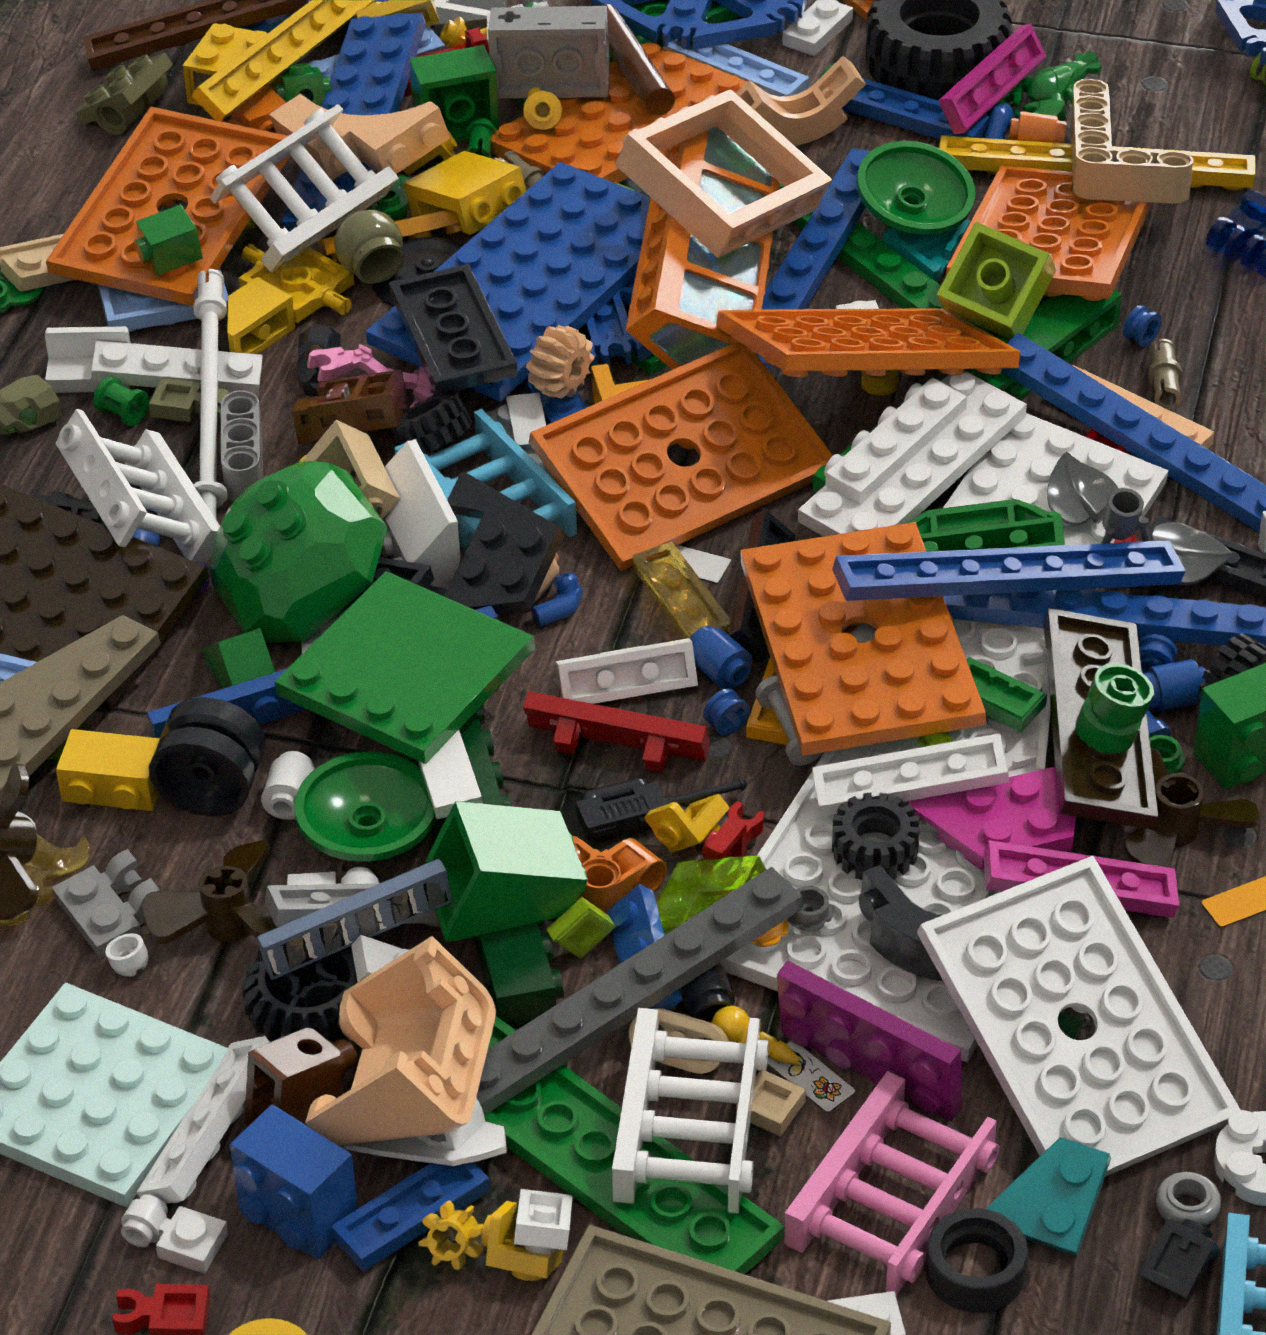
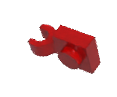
M738 801L730 807L727 821L718 831H712L703 845L702 855L705 857V879L721 886L726 882L746 857V846L753 838L758 837L763 832L764 812L759 811L754 818L744 820L742 819L743 803Z

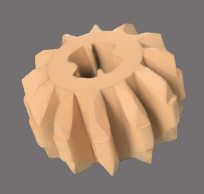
M558 325L556 328L548 326L543 336H537L536 346L533 350H530L532 354L531 360L526 364V368L530 371L528 382L535 385L536 389L549 397L560 399L565 396L573 397L577 387L583 388L584 378L587 374L591 373L589 365L594 360V355L590 353L592 342L587 340L585 335L579 333V330L569 326L563 327Z

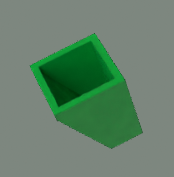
M455 801L424 863L425 865L440 859L447 872L452 902L434 910L445 941H459L560 917L577 901L579 895L583 894L587 884V873L577 855L573 844V837L568 832L561 812L554 810Z

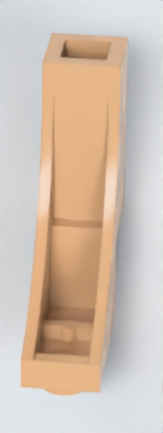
M299 94L270 113L269 116L276 133L289 136L305 126L304 121L320 108L325 112L328 110ZM431 101L414 108L389 114L349 115L341 113L332 126L360 162H364L377 173L390 166L395 174H397L450 138L440 108ZM319 136L304 145L332 181L347 171Z

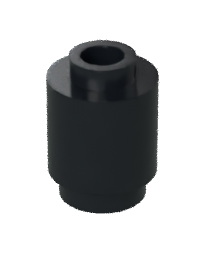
M722 962L680 988L681 997L688 1015L710 1023L719 1009L725 1006H734L735 996Z

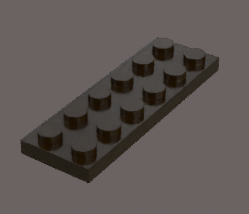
M1048 608L1043 625L1059 813L1152 830L1158 818L1147 714H1145L1131 748L1123 753H1104L1089 747L1080 739L1075 726L1098 668L1106 664L1119 663L1129 665L1142 672L1137 626L1135 623Z

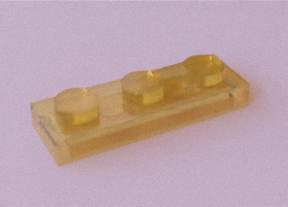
M673 542L633 555V569L684 639H690L694 632L704 626L720 628L728 634L731 620Z

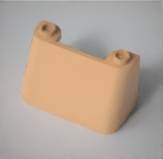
M431 936L344 991L339 1010V1025L344 1035L348 1039L355 1041L362 1048L351 1090L338 1098L326 1094L314 1100L305 1122L311 1129L338 1146L448 1134L467 1124L472 1117L494 1026L496 1009L494 1001L486 988Z

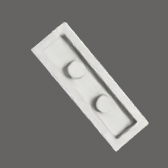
M689 638L556 661L560 697L591 704L698 685L693 644Z

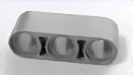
M241 390L227 394L221 401V465L224 486L227 489V498L233 502L248 486L263 478V432L259 400L254 393Z

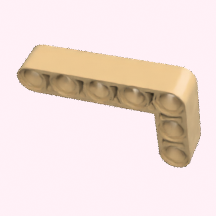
M1083 79L1075 82L1071 110L1072 182L1074 194L1091 200L1181 203L1188 200L1190 196L1193 158L1186 153L1178 151L1112 148L1108 85L1094 79Z

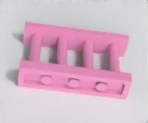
M887 1071L786 1210L784 1245L803 1253L814 1236L821 1238L825 1235L886 1264V1292L894 1291L895 1296H897L906 1281L913 1283L919 1276L925 1262L927 1242L932 1228L944 1216L955 1211L981 1171L988 1173L992 1169L998 1157L1000 1146L995 1143L997 1121L987 1117L974 1137L971 1138L908 1109V1103L904 1101L905 1079ZM899 1128H902L960 1155L950 1172L945 1173L883 1144L884 1138L891 1129L897 1131ZM874 1163H877L936 1192L922 1210L859 1180L858 1175L866 1164L872 1166ZM850 1198L911 1228L899 1246H895L833 1216L834 1208L840 1200L846 1202Z

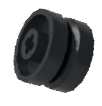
M207 697L184 700L172 708L148 767L150 781L158 793L177 808L192 814L211 817L231 814L244 805L250 793L255 773L266 749L265 734L256 719L239 706L222 699Z

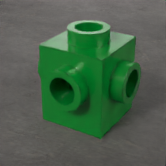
M310 63L289 66V71L281 75L282 84L275 85L276 93L286 102L298 96L301 90L309 89L312 91V98L308 100L320 107L325 99V94L331 91L329 77L322 78L319 68L312 67Z

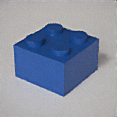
M272 1104L230 1143L238 1207L249 1221L254 1224L262 1223L275 1231L292 1249H302L316 1259H319L335 1243L332 1239L331 1225L358 1209L352 1154Z

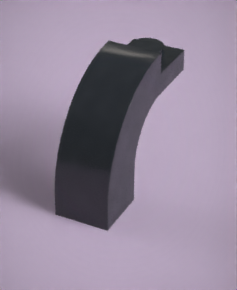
M881 865L864 871L861 894L858 900L862 914L868 921L872 922L870 945L886 960L907 972L924 978L943 981L917 934L922 923L942 915L927 911L913 903Z

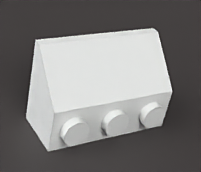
M416 439L407 441L385 466L400 500L383 519L388 528L381 552L384 557L391 556L395 560L430 565L435 578L431 585L448 588L461 562L458 520Z

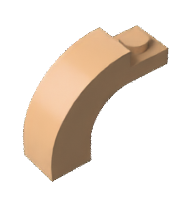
M842 56L815 84L799 94L787 97L770 95L751 80L736 94L789 142L797 146L815 141L843 124L848 118L841 108L853 99L866 83L853 63Z

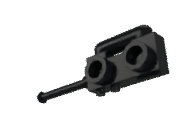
M635 778L585 791L581 795L580 801L576 802V815L588 841L605 842L612 839L615 834L637 828L640 830H651L652 828L644 819L650 810L672 802L682 805L718 793L724 794L736 790L744 791L747 787V782L743 778H738L737 781L675 797L672 795L664 797L657 781L647 783L643 778Z

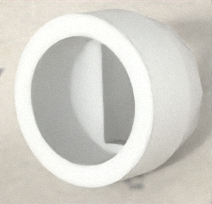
M129 933L118 936L108 944L105 950L111 967L117 974L122 976H135L137 974L136 970H143L148 962L147 948L142 937L138 934Z

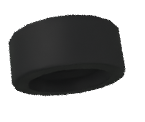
M983 1208L960 1209L946 1215L932 1228L927 1242L925 1268L928 1284L939 1299L951 1307L970 1313L993 1312L1009 1305L1022 1291L1026 1278L1028 1261L1026 1239L1018 1226L999 1212ZM979 1243L991 1246L1001 1252L1008 1260V1265L1002 1272L991 1277L974 1278L962 1275L951 1268L945 1261V1256L951 1249L962 1244Z

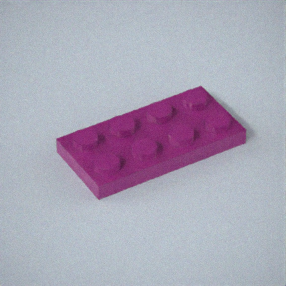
M787 960L777 973L781 1030L792 1042L803 1047L808 1045L825 1054L835 1065L844 1069L851 1068L870 1078L876 1086L887 1071L905 1079L904 1097L912 1100L919 1109L929 1114L936 1113L950 1121L954 1119L962 1108L961 1049Z

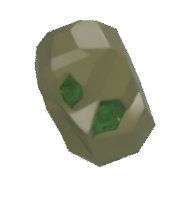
M38 375L20 378L0 389V434L14 432L21 434L42 425H50L62 416L60 401L54 389Z

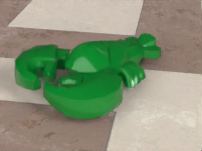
M1090 50L1086 54L1081 52L1075 55L1076 62L1072 61L1055 67L1043 68L1037 71L1033 77H1024L994 106L1002 103L1009 105V102H1013L1014 106L1018 108L1022 103V92H1027L1033 103L1023 106L1024 112L1058 116L1057 120L1063 121L1067 112L1065 104L1069 101L1072 105L1075 82L1085 79L1087 74H1099L1102 71L1098 56ZM1015 110V118L1019 119L1020 111Z

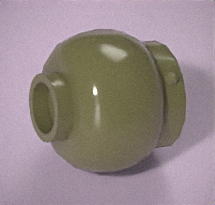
M377 210L354 212L343 221L336 232L334 247L339 262L362 282L375 284L386 281L394 276L403 266L405 257L402 250L403 240L401 231L395 221L384 212Z

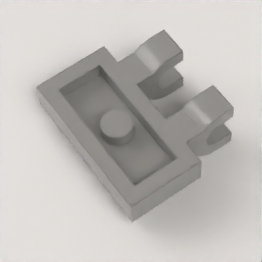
M128 849L114 856L108 863L105 872L100 874L93 865L52 887L55 900L100 959L106 957V947L118 936L133 933L143 937L140 927L141 924L145 923L142 901L150 892L160 891L151 878L142 882V879L134 870L138 867L137 860ZM132 891L129 900L125 903L118 897L123 892Z

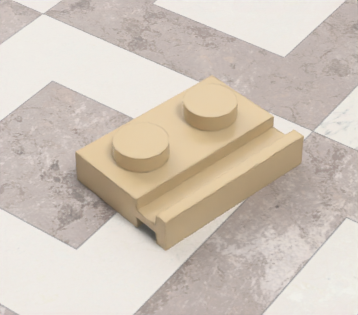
M64 234L0 247L1 273L20 292L75 280L48 273L46 265L47 258Z

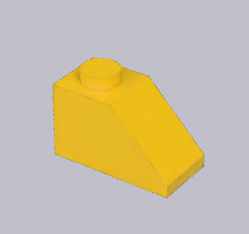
M258 276L228 296L227 333L230 352L259 354L295 329L292 296Z

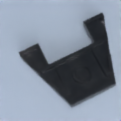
M461 472L447 501L455 515L481 520L449 587L442 588L430 585L428 590L473 610L491 605L496 614L530 611L564 535L557 525L470 474Z

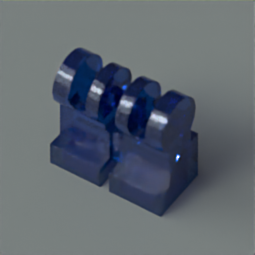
M1250 188L1241 196V204L1226 217L1221 216L1215 220L1207 234L1206 246L1217 253L1224 251L1225 257L1232 261L1240 259L1241 265L1249 270L1257 267V273L1265 278L1266 196Z

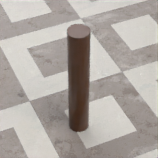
M609 4L601 5L607 6L610 55L647 111L655 116L666 114L675 103L673 92L617 9Z

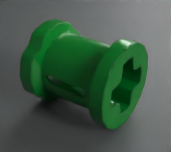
M112 376L104 378L94 392L93 405L97 411L102 413L111 412L121 417L122 422L129 426L139 424L149 409L150 400L147 392L124 387L119 379Z

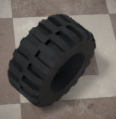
M874 0L867 15L865 59L867 69L878 83L939 100L1011 35V14L1003 0Z

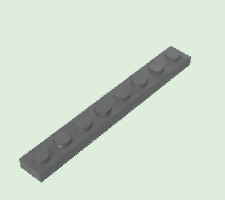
M770 867L487 1050L476 1096L484 1116L637 1017L638 1008L649 1009L803 909V896L773 867Z

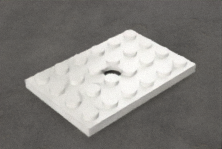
M1094 856L920 925L917 931L920 940L1039 1156L1061 1137L1110 1153L1111 1161L1105 1175L1106 1177L1228 1124L1229 1117L1234 1112L1241 1111ZM1069 1007L1079 1013H1089L1095 1023L1094 1035L1086 1040H1074L1067 1037L1059 1027V1013Z

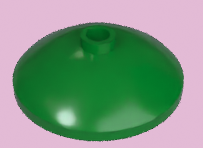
M896 141L878 146L863 158L856 176L857 192L864 206L884 224L905 233L932 235L950 231L961 225L968 218L975 201L974 182L966 168L949 153L925 143Z
M382 752L351 753L325 762L304 779L295 797V818L298 829L303 837L319 851L348 861H379L406 852L426 837L436 820L420 767L400 756Z

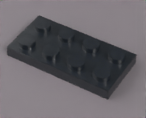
M469 264L389 282L390 296L436 396L518 376L517 362Z

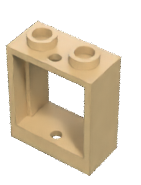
M338 420L334 421L301 461H326L345 469L349 474L354 469L362 484L360 486L361 490L382 520L400 500L369 435Z

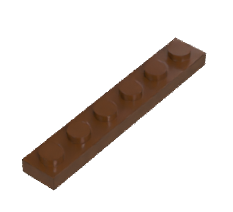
M207 0L84 36L83 40L88 62L93 71L103 67H112L117 63L141 57L145 54L149 56L154 52L175 46H183L189 42L202 39L213 23L227 24L235 28L255 25L266 19L283 14H292L305 6L307 1Z

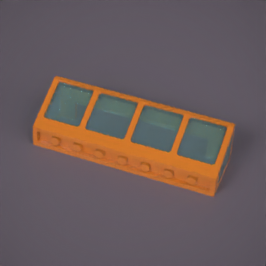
M717 126L661 151L668 160L728 214L772 194L780 188L778 180ZM650 197L626 331L672 370L735 343V341L730 339L731 336L716 327L718 310H762L767 271L769 269L770 249L773 243V231L717 258Z

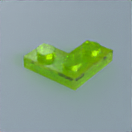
M759 855L678 862L656 903L664 934L666 935L767 870Z

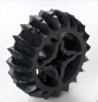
M351 946L273 980L268 975L261 951L258 950L256 962L248 964L246 978L243 979L242 985L244 1012L248 1015V1020H251L256 1034H264L269 1042H273L304 1028H311L329 1042L334 1039L347 1040L339 1025V1010L344 991L358 983Z

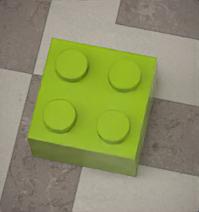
M975 221L937 296L945 311L1011 340L1018 333L1023 335L1057 270L1049 253Z

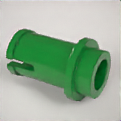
M478 118L468 125L466 129V137L469 140L467 152L491 158L492 134H496V129L491 121L485 118Z

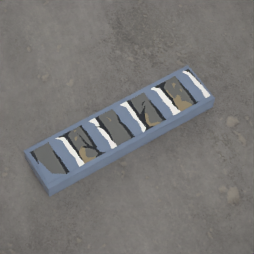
M440 859L434 860L259 935L257 939L265 969L271 980L350 947L360 935L369 938L451 903L452 898L445 867Z

